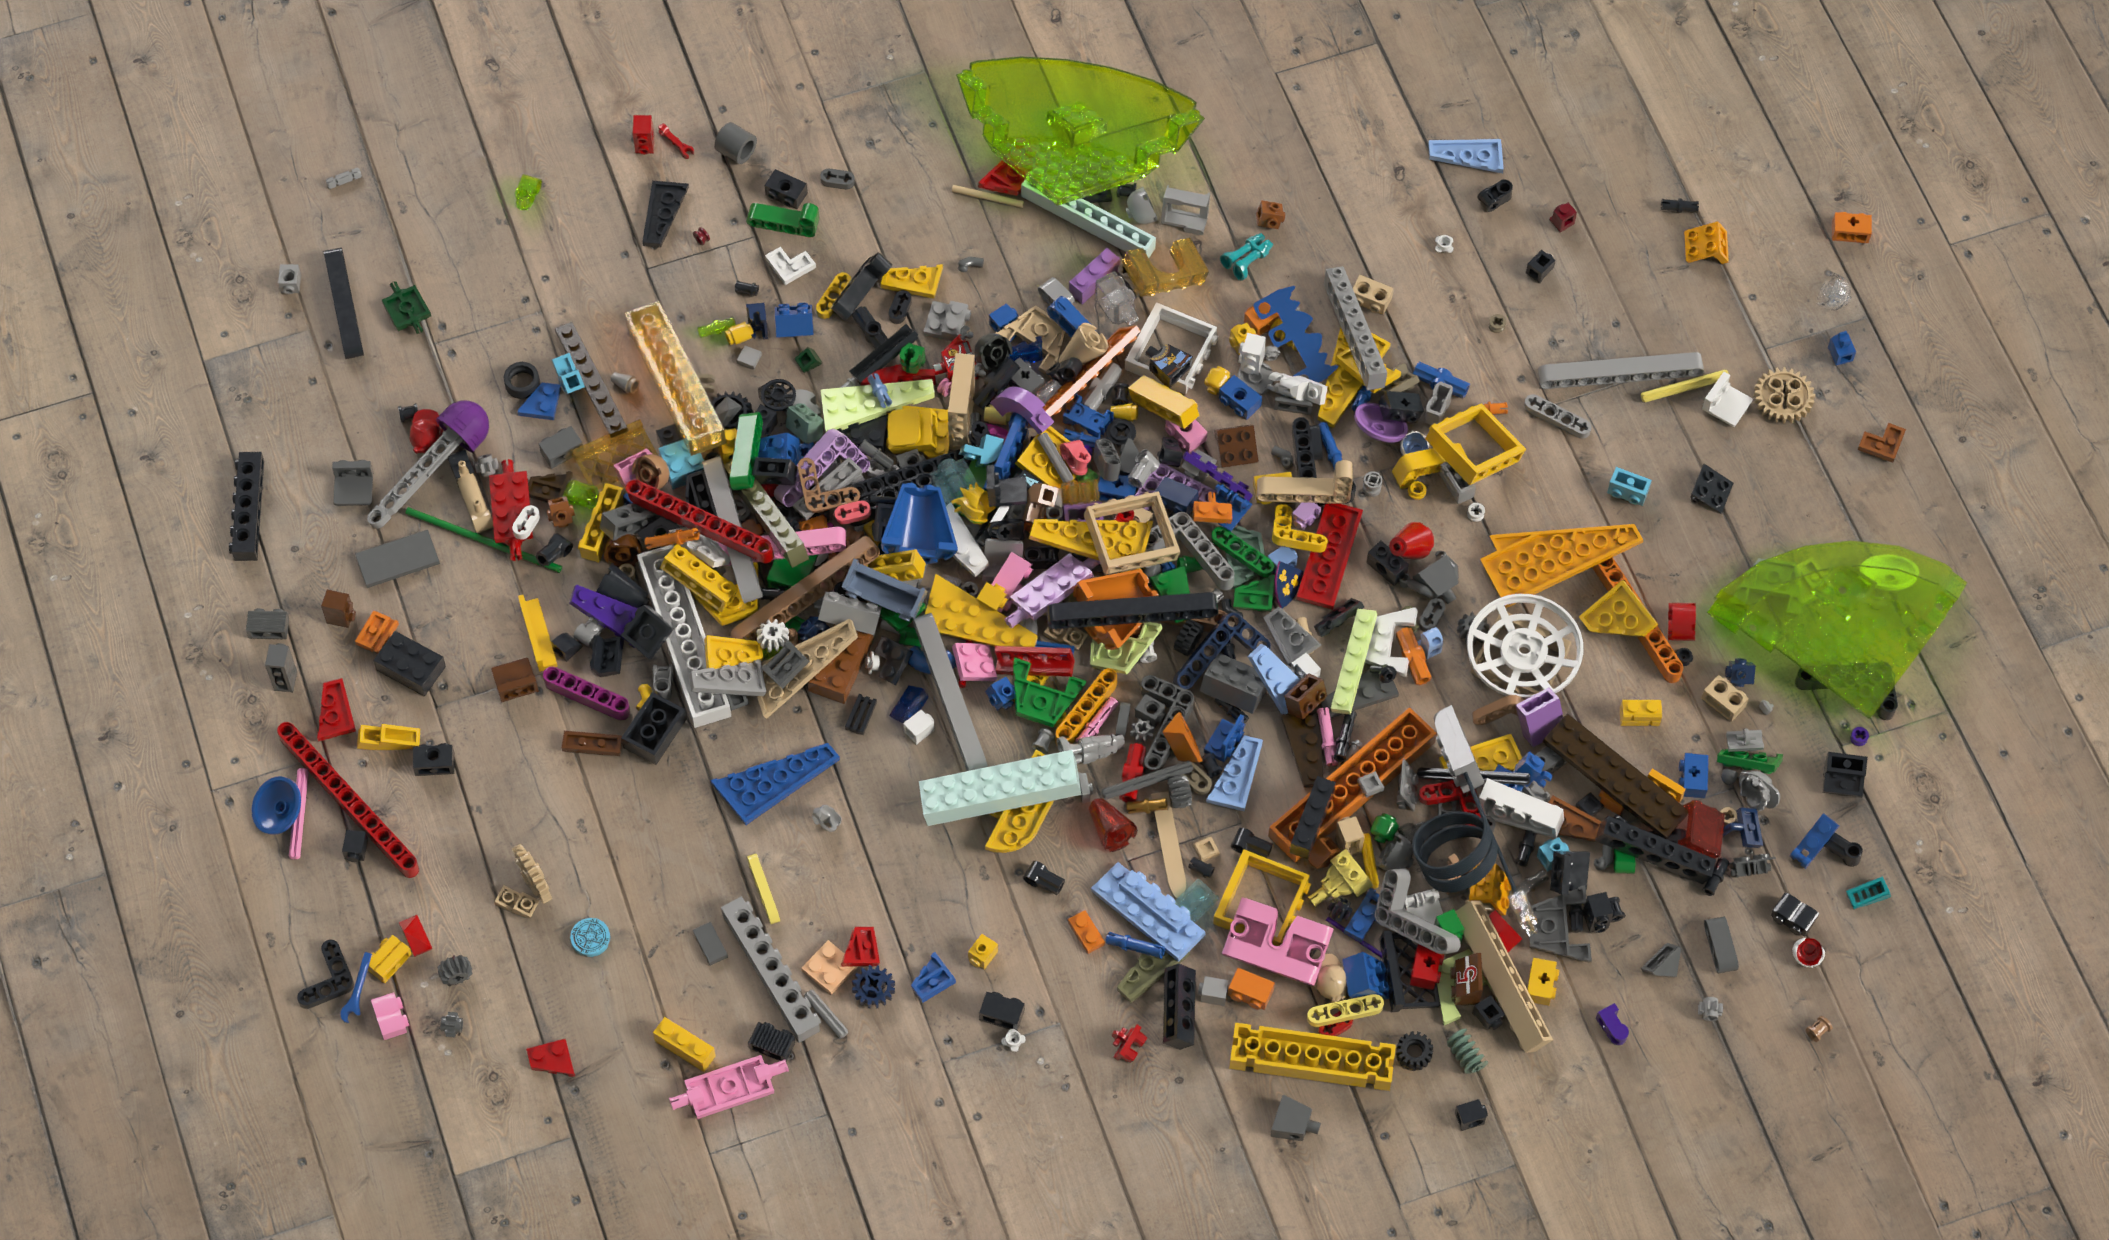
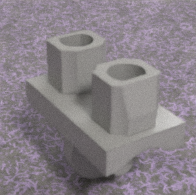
M1745 728L1743 731L1726 732L1728 752H1751L1764 749L1762 730H1749Z

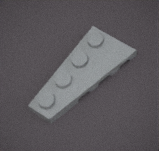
M754 660L753 663L742 662L735 666L724 665L717 669L707 668L691 671L689 674L691 692L764 696L766 688L761 660Z

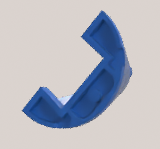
M914 483L902 484L881 541V548L885 554L916 549L926 564L938 563L940 558L947 560L957 553V543L940 487L925 485L924 488H918Z

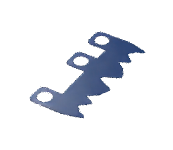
M1295 286L1279 289L1255 302L1254 309L1260 319H1266L1277 312L1283 322L1268 333L1273 345L1280 347L1292 340L1307 368L1294 374L1293 377L1305 374L1310 380L1319 383L1338 368L1337 365L1330 366L1325 364L1327 353H1319L1322 345L1321 333H1305L1313 318L1305 312L1296 311L1300 302L1290 299L1291 292L1295 289ZM1263 302H1267L1270 305V311L1267 314H1262L1259 311V305ZM1277 330H1282L1285 333V339L1281 342H1277L1273 337Z

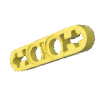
M756 853L747 856V861L770 924L780 922V917Z
M1372 994L1315 1006L1308 1011L1307 1021L1313 1027H1320L1376 1015L1382 1011L1384 1000L1380 995ZM1372 1001H1375V1003L1378 1004L1377 1008H1374V1006L1371 1005ZM1363 1002H1365V1006H1367L1366 1011L1364 1010ZM1357 1004L1361 1010L1358 1013H1353L1349 1007ZM1333 1008H1337L1341 1011V1015L1334 1017L1330 1014V1011ZM1314 1013L1320 1016L1319 1020L1312 1018Z

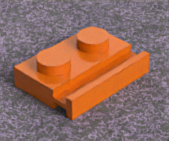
M373 610L356 638L355 644L378 654L398 627V621L392 620L390 617Z

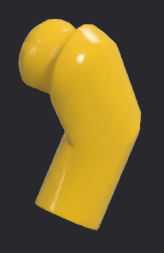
M641 684L638 687V692H640L642 700L636 706L638 711H640L652 693V688L648 684Z

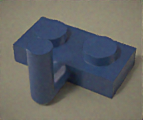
M1739 808L1736 810L1738 823L1731 822L1718 830L1720 837H1724L1733 830L1740 831L1743 847L1760 848L1763 846L1757 809Z

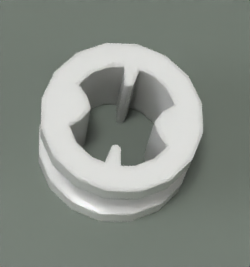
M1472 503L1468 508V518L1474 522L1481 521L1484 518L1485 508L1480 503ZM1474 510H1478V515L1474 514Z

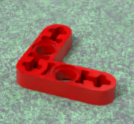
M1454 781L1425 785L1419 791V800L1424 805L1459 800L1462 812L1473 813L1481 817L1477 806L1474 809H1467L1465 806L1468 802L1476 805L1471 791L1468 792L1469 796L1466 797V792L1463 793L1460 786L1456 787ZM1448 788L1452 791V794L1446 796L1441 791ZM1428 792V794L1431 795V798H1427L1425 793Z

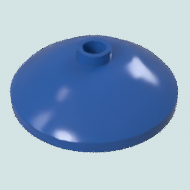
M277 776L267 780L260 786L252 803V818L260 831L276 835L283 833L293 825L301 808V794L296 783L289 778Z

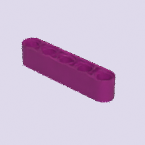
M552 666L544 670L543 678L547 689L620 721L626 720L630 716L629 702L625 697ZM551 677H556L554 680H549ZM569 684L573 685V687L567 688L566 686ZM585 692H591L589 695H583ZM603 699L608 700V701L605 702V703H601V702H600V701L603 700ZM619 707H625L623 710H617Z

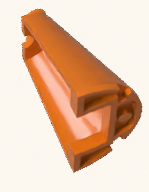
M1142 569L1081 580L1076 583L1073 591V596L1076 597L1077 602L1159 595L1156 590L1149 588V578L1143 573ZM1142 623L1084 628L1098 644L1103 643L1106 649L1116 650L1126 642Z

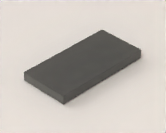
M428 530L355 553L367 588L440 564Z

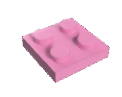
M955 643L952 646L960 681H995L997 679L989 645Z

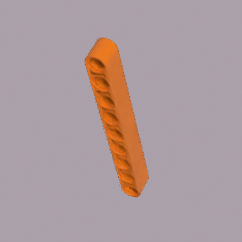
M1613 557L1592 567L1608 592L1623 580L1640 600ZM1656 626L1644 637L1637 636L1664 679L1669 683H1677L1683 672V664L1659 627ZM1663 654V655H1666L1667 657H1666V658H1663V657H1661L1660 655Z

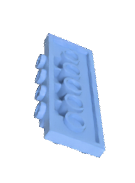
M1117 862L1091 887V892L1157 945L1165 946V951L1179 962L1206 935L1205 931L1191 921L1190 912L1184 906L1179 908L1172 896L1169 894L1164 896L1161 893L1160 887L1155 883L1149 884L1142 872L1129 871Z

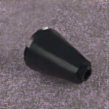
M611 564L609 573L604 575L596 592L635 608L648 605L650 601L648 593L616 565Z

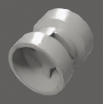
M1374 471L1368 472L1364 476L1363 492L1367 496L1375 497L1380 494L1382 476Z

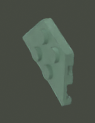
M1240 526L1234 527L1231 531L1234 535L1265 555L1260 532L1250 531ZM1237 543L1230 545V548L1235 551L1241 548ZM1225 552L1227 563L1234 570V585L1231 589L1239 587L1258 575ZM1253 554L1245 556L1248 561H1253L1256 558Z

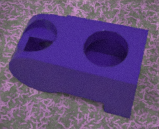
M1613 1003L1599 1011L1595 1019L1613 1044L1623 1045L1629 1035V1029L1618 1019L1617 1013L1619 1009Z

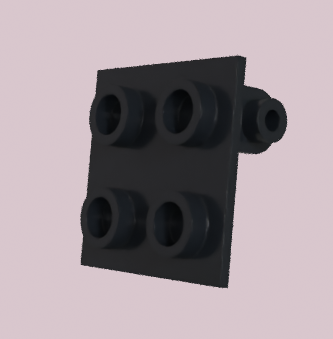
M1703 464L1690 496L1691 502L1697 504L1699 501H1702L1722 514L1734 483L1706 464Z

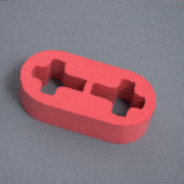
M863 500L841 505L835 510L836 520L840 524L865 520L871 515L869 503ZM860 507H864V513L860 512ZM843 511H845V513H846V517H845V518H842V516H841V515H842L841 512H843Z

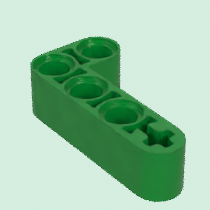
M752 203L746 223L756 228L804 237H814L820 219L819 209L811 203L803 204L802 211Z

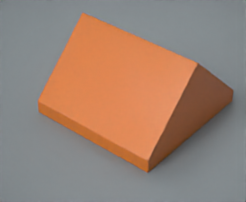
M1179 712L1163 730V734L1178 761L1199 763L1202 761L1197 742L1182 714Z

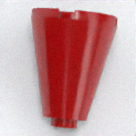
M1411 522L1406 524L1390 541L1389 548L1392 554L1396 556L1420 560L1430 554L1434 547V536L1430 528L1423 525V523Z

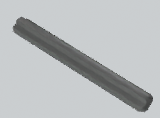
M1186 761L1104 788L1101 794L1103 799L1107 800L1168 780L1176 775L1180 776L1192 772L1193 766L1190 761Z

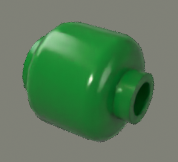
M1385 813L1376 816L1370 829V833L1375 836L1374 840L1385 844L1386 841H1393L1399 828V824L1396 822L1397 819Z

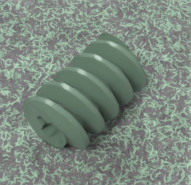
M1465 1028L1453 1034L1447 1041V1046L1451 1048L1453 1054H1456L1455 1058L1457 1061H1460L1459 1065L1465 1067L1464 1072L1471 1074L1483 1069L1488 1064V1061L1481 1062L1484 1055L1477 1056L1480 1048H1472L1476 1042H1468L1471 1035L1464 1036V1033L1467 1031Z

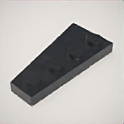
M652 180L642 241L643 246L662 247L689 189L688 183Z

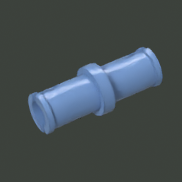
M874 373L876 379L871 374L868 377V382L872 387L873 395L878 398L881 407L886 408L884 402L889 407L892 404V400L887 393L886 385L882 384L878 374Z

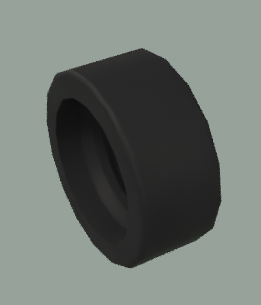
M516 362L505 370L503 376L505 388L514 398H529L540 385L537 369L528 362ZM518 373H528L533 377L531 384L522 388L513 386L511 379Z

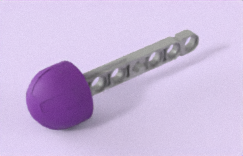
M467 400L457 401L449 405L439 415L436 421L445 432L380 501L379 506L376 505L369 513L367 519L373 528L379 529L391 519V515L395 514L458 445L472 453L484 441L489 431V419L485 410L480 405ZM445 447L442 453H437L439 448ZM427 461H432L429 467H424ZM407 488L404 494L399 495L401 489ZM394 502L391 508H386L388 503ZM376 516H381L378 522H373Z

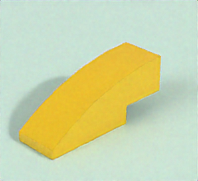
M382 724L381 727L361 725L358 730L357 749L405 750L413 749V747L420 745L419 728Z

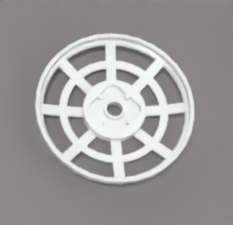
M1513 594L1494 600L1477 614L1469 629L1467 652L1473 670L1488 687L1505 696L1517 695L1528 699L1533 695L1514 693L1516 686L1532 687L1540 685L1543 690L1550 687L1554 693H1557L1573 680L1582 662L1583 639L1575 620L1557 603L1533 594ZM1512 603L1536 604L1532 615L1514 614L1509 616L1504 606ZM1543 607L1559 615L1568 626L1557 631L1551 623L1540 618ZM1497 609L1501 620L1496 622L1487 634L1477 630L1484 617ZM1519 620L1530 621L1528 628L1515 629L1512 622ZM1537 624L1545 627L1552 635L1543 638L1541 634L1535 631ZM1505 625L1508 634L1503 641L1494 638L1493 635L1496 631ZM1570 633H1573L1576 642V660L1564 659L1565 647L1562 638ZM1474 637L1484 641L1485 663L1476 664L1474 660ZM1557 642L1559 657L1547 655L1548 645ZM1490 644L1501 648L1500 658L1491 659ZM1521 647H1526L1529 649L1530 652L1527 654H1523L1519 651V649ZM1544 662L1554 664L1553 670L1544 677L1539 668ZM1506 664L1513 670L1511 678L1502 674L1496 667ZM1561 666L1573 668L1567 679L1555 689L1547 682L1558 673ZM1491 669L1498 678L1509 683L1507 689H1501L1491 683L1481 671ZM1532 672L1536 679L1535 681L1528 682L1518 681L1521 673Z

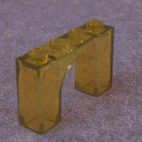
M1191 238L1174 241L1169 251L1179 270L1176 273H1165L1155 268L1143 248L1126 252L1122 264L1141 297L1153 296L1156 293L1169 292L1179 288L1184 289L1188 286L1201 285L1205 282L1209 270Z

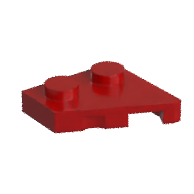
M566 1038L526 1049L531 1070L547 1071L552 1074H568L569 1077L575 1076Z

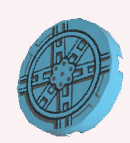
M587 918L579 921L573 927L570 936L574 950L578 954L586 955L587 957L598 956L606 951L611 938L607 925L597 918Z

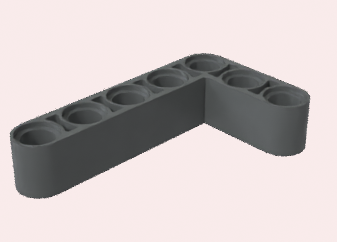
M1147 675L1142 679V696L1144 697L1146 694L1161 702L1170 710L1145 757V774L1163 769L1172 751L1163 734V730L1179 712L1182 714L1185 722H1187L1194 705V695L1192 692L1152 675ZM1149 685H1150V686H1153L1154 688L1148 689V688H1146V686H1149ZM1170 693L1171 696H1165L1163 694ZM1186 700L1189 703L1183 704L1181 701ZM1158 748H1164L1165 751H1162V752H1161V751H1158L1157 749H1158ZM1156 764L1157 767L1152 768L1149 765Z

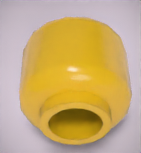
M1220 366L1211 368L1204 380V384L1208 387L1207 391L1217 395L1219 389L1231 378L1230 372Z

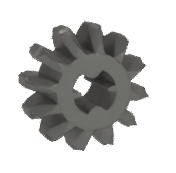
M1473 611L1470 613V616L1464 614L1463 619L1458 621L1457 633H1460V639L1466 638V644L1470 626L1476 617ZM1484 618L1477 627V630L1485 634L1488 633L1490 625L1487 624V618ZM1476 637L1473 638V645L1476 644V641L1483 642Z
M1176 775L1169 778L1167 785L1172 806L1180 809L1190 806L1192 804V793L1188 778L1184 775Z
M453 955V957L441 961L437 967L440 980L448 986L463 983L465 980L470 979V976L473 974L470 961L462 955L456 957Z

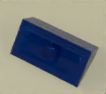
M908 685L889 716L901 723L906 722L922 709L929 697L923 688Z

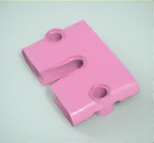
M1241 897L1222 955L1314 986L1334 929L1296 916L1286 932L1282 945L1274 946L1272 941L1277 927V909ZM1244 924V932L1236 933V925ZM1319 950L1321 956L1318 959H1312L1310 957L1311 951Z

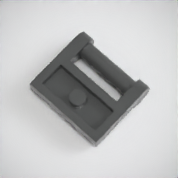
M788 640L774 658L761 668L783 689L810 661Z

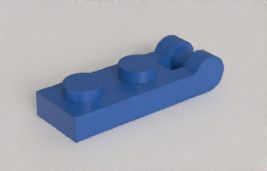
M1823 813L1789 857L1793 860H1798L1801 863L1800 865L1806 869L1840 825ZM1804 849L1809 852L1807 857L1801 854Z
M1369 889L1344 930V934L1359 942L1363 941L1376 920L1375 911L1377 905L1375 906L1370 903L1371 900L1378 902L1380 894L1376 893L1375 889Z

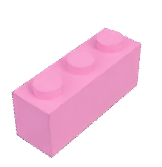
M1013 552L1010 553L991 584L994 586L997 583L1005 588L1004 593L1008 594L1006 597L1008 601L1005 607L998 610L1001 613L1004 610L1006 612L1009 610L1013 603L1010 596L1023 587L1021 582L1024 578L1028 579L1033 571L1031 563Z

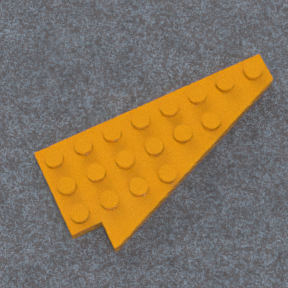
M1635 524L1496 534L1489 536L1496 551L1481 558L1480 561L1500 598L1513 594L1535 595L1643 543V538ZM1516 603L1507 604L1504 606L1505 608H1508Z

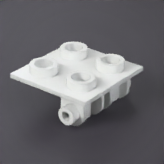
M1431 889L1406 896L1403 909L1432 924L1435 923L1436 916L1443 914L1438 900L1440 898L1438 890Z

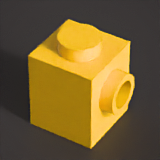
M986 582L977 599L998 611L999 608L1003 609L1008 601L1006 598L1008 594L1004 593L1005 588L997 583L993 586Z
M981 934L968 951L969 962L973 966L981 967L985 970L998 953V944Z

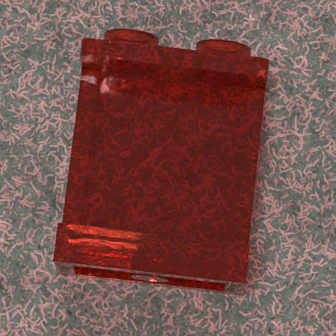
M1692 800L1684 804V808L1689 810L1686 837L1678 840V844L1714 859L1720 857L1725 814L1717 811L1716 808L1703 804L1699 800Z

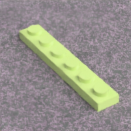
M1357 609L1331 705V711L1334 713L1351 715L1377 618V612L1374 610Z

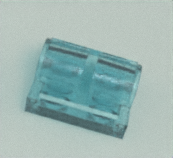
M964 458L956 462L954 459H946L938 465V470L930 473L935 487L941 488L946 506L952 503V500L964 497L960 487L969 490V485L972 484L973 488H975V483L977 482Z

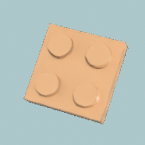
M828 940L801 969L802 972L832 995L858 966L842 967L841 963L845 953Z

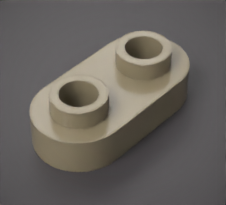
M1191 762L1193 770L1190 772L1191 775H1183L1188 778L1190 788L1196 794L1206 795L1211 790L1212 781L1195 763ZM1203 784L1205 787L1200 788L1199 785Z

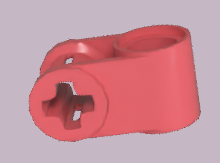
M1076 440L1062 443L1060 445V453L1071 471L1076 475H1085L1091 455L1084 447L1082 441Z

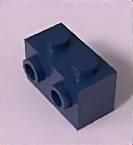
M1166 476L1155 490V492L1159 491L1164 507L1175 514L1185 512L1190 516L1193 511L1194 501H1199L1198 490Z

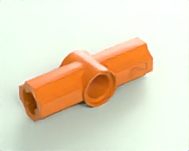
M1402 628L1396 632V637L1402 650V658H1408V667L1415 684H1426L1432 677L1425 662L1424 650L1421 645H1418L1412 628Z

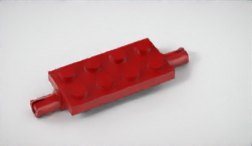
M508 459V466L506 460L501 462L503 474L489 475L495 543L504 542L509 546L510 560L516 561V554L519 561L522 559V542L526 539H533V531L526 539H517L512 529L521 511L526 506H530L527 471L514 472V462ZM524 526L522 529H518V532H520L521 530L525 531Z

